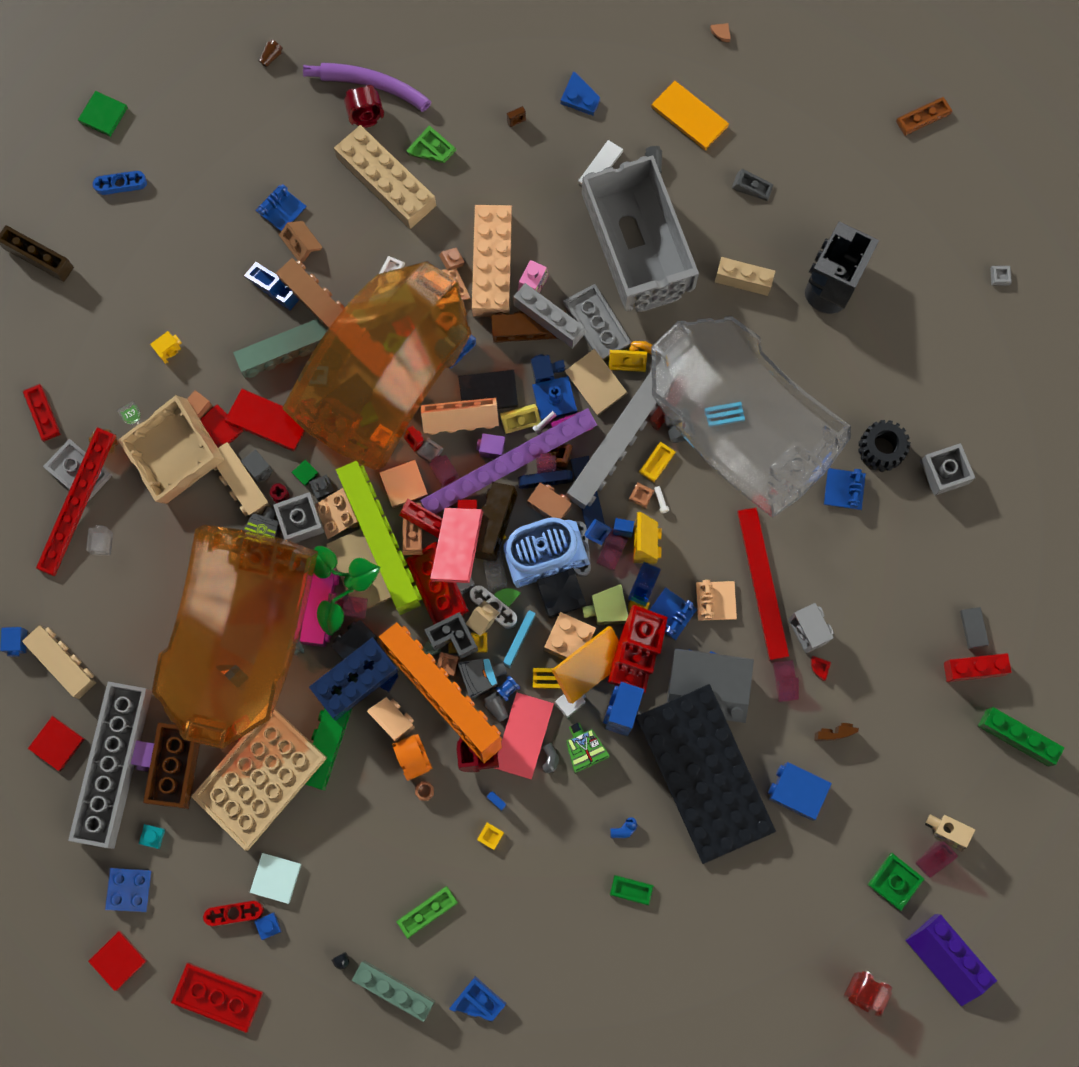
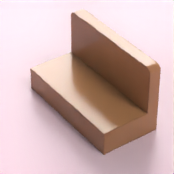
M303 221L287 222L279 234L295 258L301 262H304L311 252L322 249L320 243Z

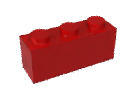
M1008 653L950 659L944 662L947 682L1000 677L1012 673Z

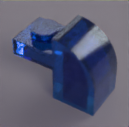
M643 561L628 599L646 607L662 568Z

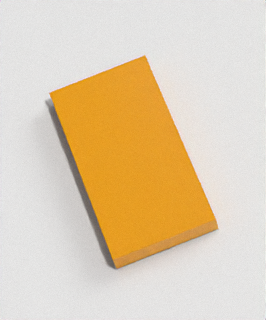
M675 80L651 104L652 109L704 150L729 126L726 120Z
M606 627L552 669L569 703L573 704L610 674L619 643L612 627Z

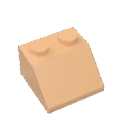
M386 697L367 712L395 742H398L415 728L412 724L414 720L407 712L403 715L398 710L401 706L394 699L390 701Z

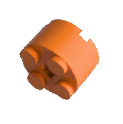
M418 734L392 744L407 781L433 769Z

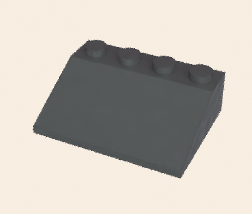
M675 648L666 702L710 684L725 719L746 723L754 659Z

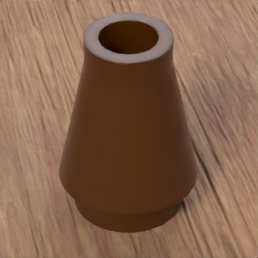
M271 39L270 42H267L258 61L263 66L268 67L270 63L282 54L283 47Z

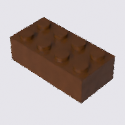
M158 723L143 803L189 809L202 729Z

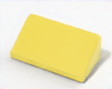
M536 404L500 413L505 434L533 427L541 422Z

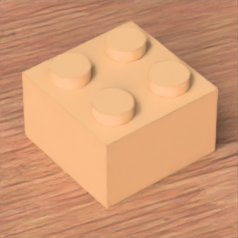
M560 612L544 646V651L565 660L593 638L596 628Z

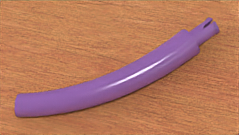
M321 63V66L303 65L304 77H320L321 81L372 85L374 88L405 100L421 112L427 110L431 105V101L413 87L378 71L336 63Z

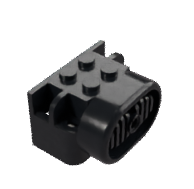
M839 221L830 239L826 238L821 247L823 251L819 250L815 258L817 263H813L809 270L811 276L805 288V297L808 303L814 309L827 314L838 313L845 309L879 240Z

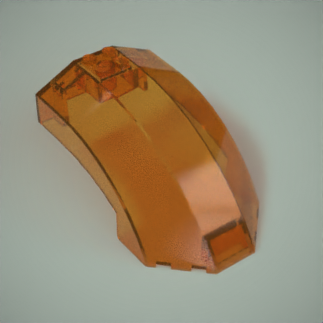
M428 261L377 274L356 294L327 330L303 368L282 409L307 433L337 453L373 470L386 466L410 421L445 368L452 367L471 336L464 302L459 291V282Z
M202 525L195 529L179 611L169 645L158 655L152 687L153 695L156 699H159L164 707L163 710L171 722L175 723L183 740L223 749L270 720L284 686L298 642L318 551L285 539L246 530Z

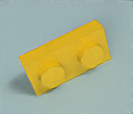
M610 350L608 366L610 370L646 372L647 352Z

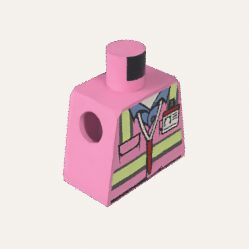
M530 260L519 281L518 291L526 283L540 293L549 276L547 267Z

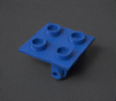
M284 184L279 185L255 210L280 231L283 230L287 222H293L307 207L288 192V188Z
M828 468L824 505L862 510L866 473H862L861 469H854L853 472Z
M665 587L650 611L668 617L665 634L676 640L697 611V608L693 606L691 601H685Z
M110 868L105 910L147 912L151 871Z

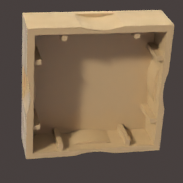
M177 395L157 409L149 419L135 426L118 440L130 461L139 470L142 480L153 499L159 503H169L225 460L187 398Z

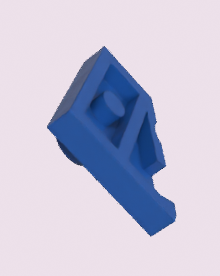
M573 72L560 100V104L594 116L600 102V97L576 72Z
M475 976L449 1009L493 1021L507 1003Z

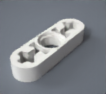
M475 586L471 589L470 598L477 606L483 600L481 598L475 599L474 592L483 591L482 596L487 600L488 604L491 602L498 603L499 614L504 608L503 614L508 617L512 615V623H504L505 618L502 615L499 618L496 617L495 621L501 626L510 629L516 625L517 616L515 612L483 586Z

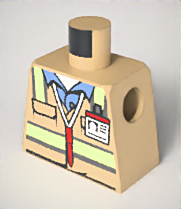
M930 814L925 823L926 826L935 830L934 837L961 852L967 848L975 832V829L946 815L939 819ZM943 827H948L950 833L945 832Z

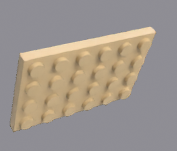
M269 705L191 797L245 851H248L327 757L281 713Z

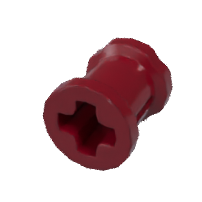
M280 483L274 484L270 489V495L276 503L290 498L288 490Z

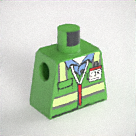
M580 723L569 727L573 738L567 740L566 743L574 773L610 757L592 729L584 732Z

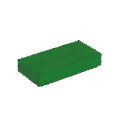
M614 875L610 895L649 906L654 885Z

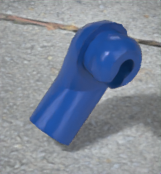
M627 818L621 828H610L611 838H629L637 829L635 818Z

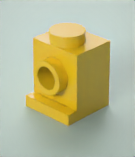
M167 331L150 345L166 364L168 363L167 358L175 356L178 350L181 349L179 345L182 342L176 334L172 336Z

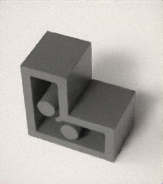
M460 612L424 629L434 651L449 643H453L460 659L478 651L477 645Z

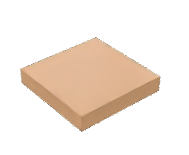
M415 460L379 472L392 509L403 505L407 499L415 501L428 496Z

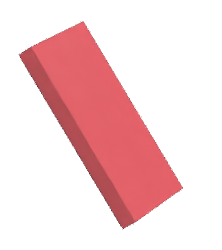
M445 508L430 578L432 581L470 583L483 516L481 509Z
M516 692L501 742L502 749L498 752L499 768L494 769L532 780L554 703Z

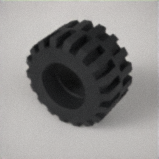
M880 420L879 423L876 421L866 429L858 444L860 446L858 452L859 454L862 453L860 458L862 461L866 460V466H873V470L879 468L880 472H884L885 469L890 471L899 466L906 458L911 442H908L910 437L909 434L905 435V428H899V423L894 425L891 420H888L887 423H885V420ZM884 438L890 441L893 446V453L885 454L880 452L875 446V439Z

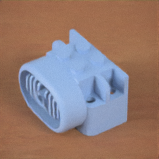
M546 518L519 527L503 544L511 577L517 588L535 583L538 579L552 576L571 568L578 569L590 565L577 522L572 520Z

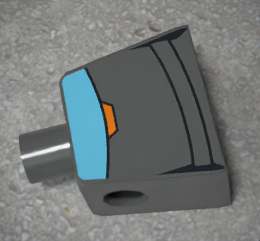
M490 658L458 663L471 700L498 687L496 677L507 674L504 663L492 666Z

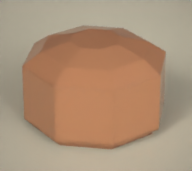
M421 781L415 787V795L420 801H429L434 796V787L430 782Z

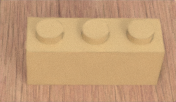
M721 257L715 283L768 296L775 270Z

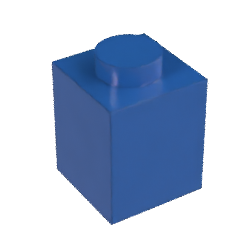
M22 627L1 628L0 651L6 653L9 657H19L20 653H27V647L22 641L27 637L28 630Z

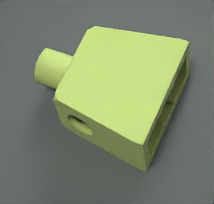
M617 585L592 595V605L582 607L584 618L595 616L597 625L625 624L628 618L622 585Z

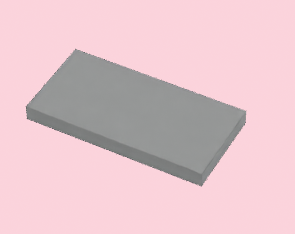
M596 284L563 300V304L571 317L585 327L583 336L592 350L595 349L603 361L609 359L610 350H626L632 345V342Z

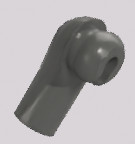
M549 743L543 747L548 756L546 764H543L542 767L545 773L554 772L559 762V756L552 743Z

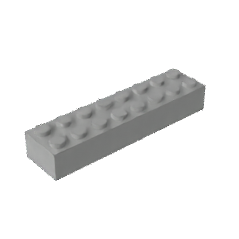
M107 682L68 841L115 849L135 766L131 764L136 740L141 741L152 695L151 690Z

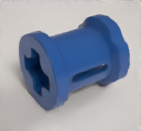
M508 676L507 680L500 687L494 689L507 701L508 697L515 690L520 689V686L511 676Z

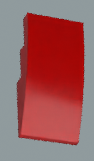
M632 605L616 649L608 683L619 686L620 682L642 688L644 689L643 694L646 693L649 675L653 674L656 656L661 654L668 617Z

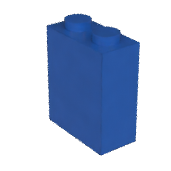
M789 762L785 763L784 766L780 765L776 776H778L776 784L772 783L768 794H770L769 800L812 821L816 820L832 783Z

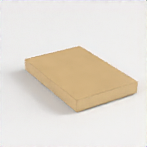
M595 349L565 370L566 374L598 416L628 394Z

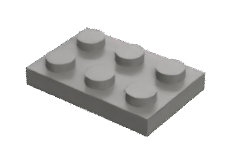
M69 439L43 467L70 489L86 452ZM103 467L89 500L112 477Z

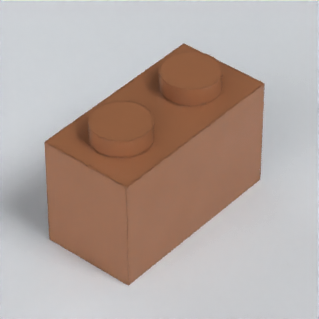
M539 483L527 500V506L545 518H560L562 520L570 511L572 503L567 496L563 494L558 495L554 492L555 489L548 484L543 485L542 483Z

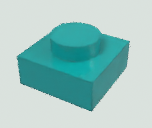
M144 824L139 844L160 849L165 829Z

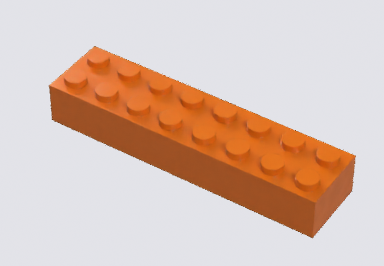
M396 622L379 636L383 651L477 757L485 763L502 749V739L499 736L501 732L495 725H489L486 715L481 710L477 711L473 707L475 704L469 696L464 697L461 694L460 686L455 681L452 683L448 679L449 675L442 667L439 669L435 665L436 660L430 653L425 654L422 650V644L417 639L413 640L410 637V631L404 625L401 627Z

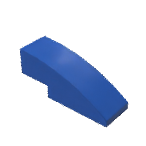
M257 262L244 275L260 290L289 310L299 301L275 273Z

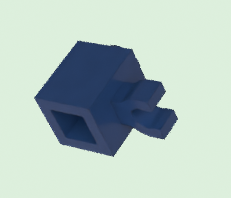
M544 354L536 355L531 359L535 384L553 380L554 373L565 372L564 360L551 363L549 355L545 356Z

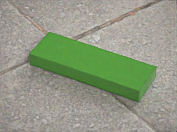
M446 886L396 922L408 939L458 902Z

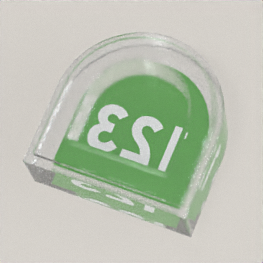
M134 401L117 410L122 420L127 424L136 423L141 416Z

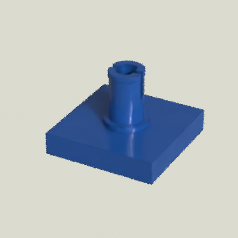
M568 376L532 384L541 421L552 411L557 415L555 418L577 413Z

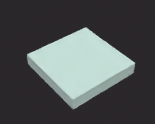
M262 853L250 893L289 904L301 864Z

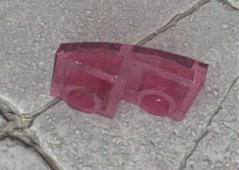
M551 453L539 454L540 457H536L537 474L556 471L555 455L551 456Z

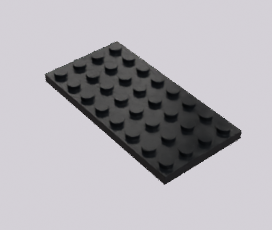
M710 684L636 716L702 864L776 832Z

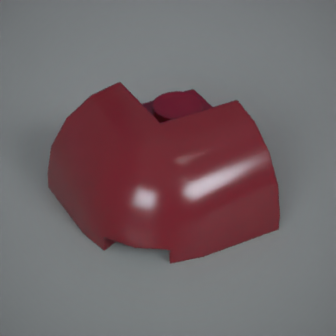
M461 738L457 741L456 749L458 769L460 771L480 772L482 769L499 768L498 753L483 763Z

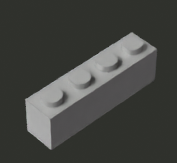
M526 283L514 295L515 307L572 349L583 337L585 327Z

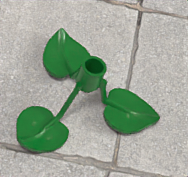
M316 546L313 550L311 561L314 574L322 579L328 578L331 573L344 576V585L348 588L347 591L333 598L331 603L327 600L322 601L317 609V619L320 627L326 634L333 636L344 620L343 610L335 602L345 595L353 593L354 590L365 591L376 579L381 567L364 558H355L349 565V573L338 572L334 570L338 564L335 553L327 547Z

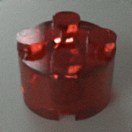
M865 971L854 973L843 995L844 998L849 997L848 1001L868 1013L870 1010L876 1011L875 1016L882 1017L892 996V987L884 982L878 983L874 981V976Z

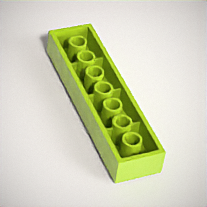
M354 461L336 469L377 565L381 567L380 573L399 615L420 607L419 601L422 600L417 586H412L414 579L409 568H404L407 563L401 550L398 552L396 550L399 548L394 534H389L392 529L386 516H381L384 514L379 500H374L377 496L371 482L367 483L369 477L364 466H359L358 462Z

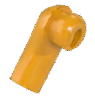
M633 341L629 347V351H639L641 349L652 356L658 351L657 347L647 341Z

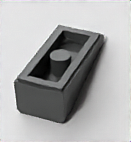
M741 169L735 177L732 189L767 201L774 184Z

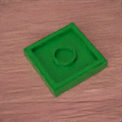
M95 91L78 121L111 137L128 107L120 101Z
M890 853L867 885L899 911H902L925 878L896 855Z

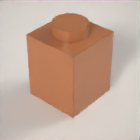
M196 390L187 398L199 419L213 408L210 401Z

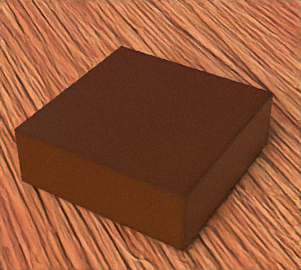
M523 106L507 113L509 127H513L526 120V111Z

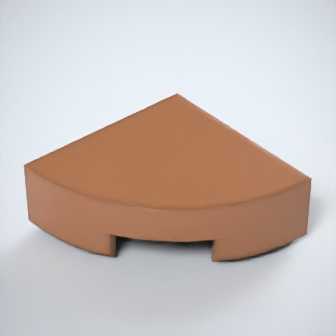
M728 23L710 26L711 33L721 39L722 42H730Z

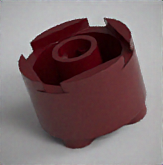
M367 85L357 89H349L346 92L344 104L349 122L352 125L356 124L357 126L361 125L363 128H368L376 125L380 117L382 120L384 110L379 93L374 89V86Z

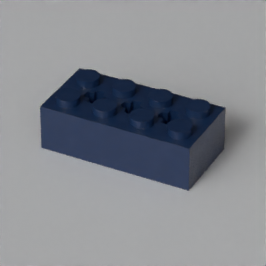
M372 637L310 685L309 688L336 721L399 671ZM368 663H374V665H372L374 669L371 671L370 669L365 670V668H367L366 665ZM358 675V681L356 683H354L353 681L349 682L351 680V676ZM336 688H343L340 690L342 692L341 695L334 694V690Z

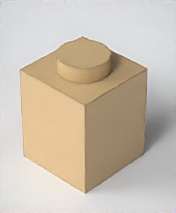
M483 601L474 609L466 625L481 636L491 627L499 612L486 601Z

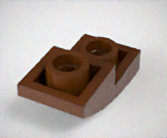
M841 723V726L835 727V733H833L832 729L821 728V731L815 733L814 741L843 739L859 732V728L853 727L851 723Z

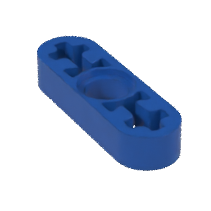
M141 171L98 176L93 180V187L100 195L141 190L147 185V179ZM140 177L139 183H136L135 181ZM117 180H125L122 186L118 187L115 185Z

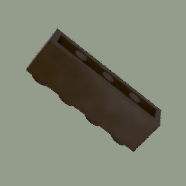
M5 225L0 232V246L4 250L53 277L65 282L73 270L74 266L66 257L15 229Z
M492 482L491 488L487 490V501L481 508L483 516L474 558L493 562L497 561L518 496L515 486Z

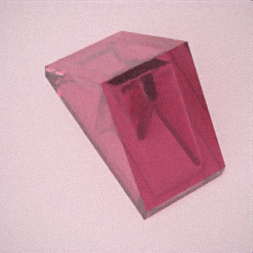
M936 841L916 861V864L931 878L954 861L958 855L944 841Z

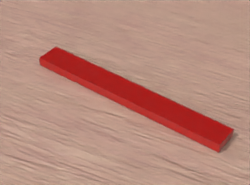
M98 427L96 428L36 569L56 576L115 440V434Z
M757 507L738 510V519L769 661L787 658L789 653Z

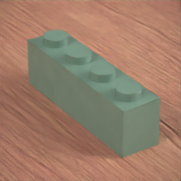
M365 960L361 962L352 979L353 982L423 1022L435 1003V1000Z

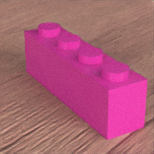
M311 567L300 642L303 645L326 647V642H330L331 636L326 634L319 625L317 609L322 601L327 600L331 603V600L337 597V593H334L335 585L339 584V575L331 573L328 578L322 579L314 574Z

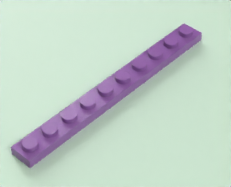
M587 408L420 501L425 509L436 514L455 504L458 500L464 499L595 427L597 424Z

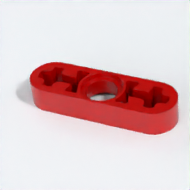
M259 901L211 907L204 912L203 920L208 926L254 920L262 916L264 907ZM252 904L259 908L255 916H253V913H245L246 918H243L244 911L242 905H245L244 909H251ZM232 907L237 908L239 911V916L234 920L228 916V911ZM214 911V914L223 913L226 921L223 922V917L216 918L213 923V920L208 917Z

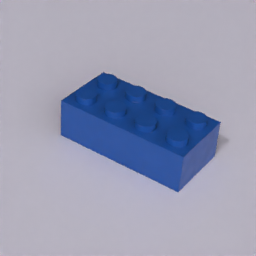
M620 682L619 687L615 686L603 721L606 724V730L628 737L632 730L644 689L624 682Z

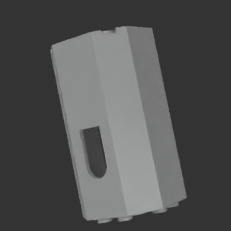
M642 156L636 161H626L618 169L607 167L603 171L586 174L582 179V196L625 311H631L635 308L637 312H644L675 302L682 298L681 295L685 291L691 292L694 290L699 272L654 156ZM630 216L636 220L645 245L628 250L619 226L621 218Z

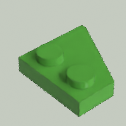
M429 125L406 152L411 156L445 163L456 151V148Z

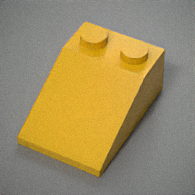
M637 512L634 523L633 563L656 564L658 558H661V547H658V539H661L662 529L658 528L656 520L642 512Z

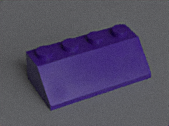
M934 914L905 940L960 1006L979 997L997 982V979L941 914Z

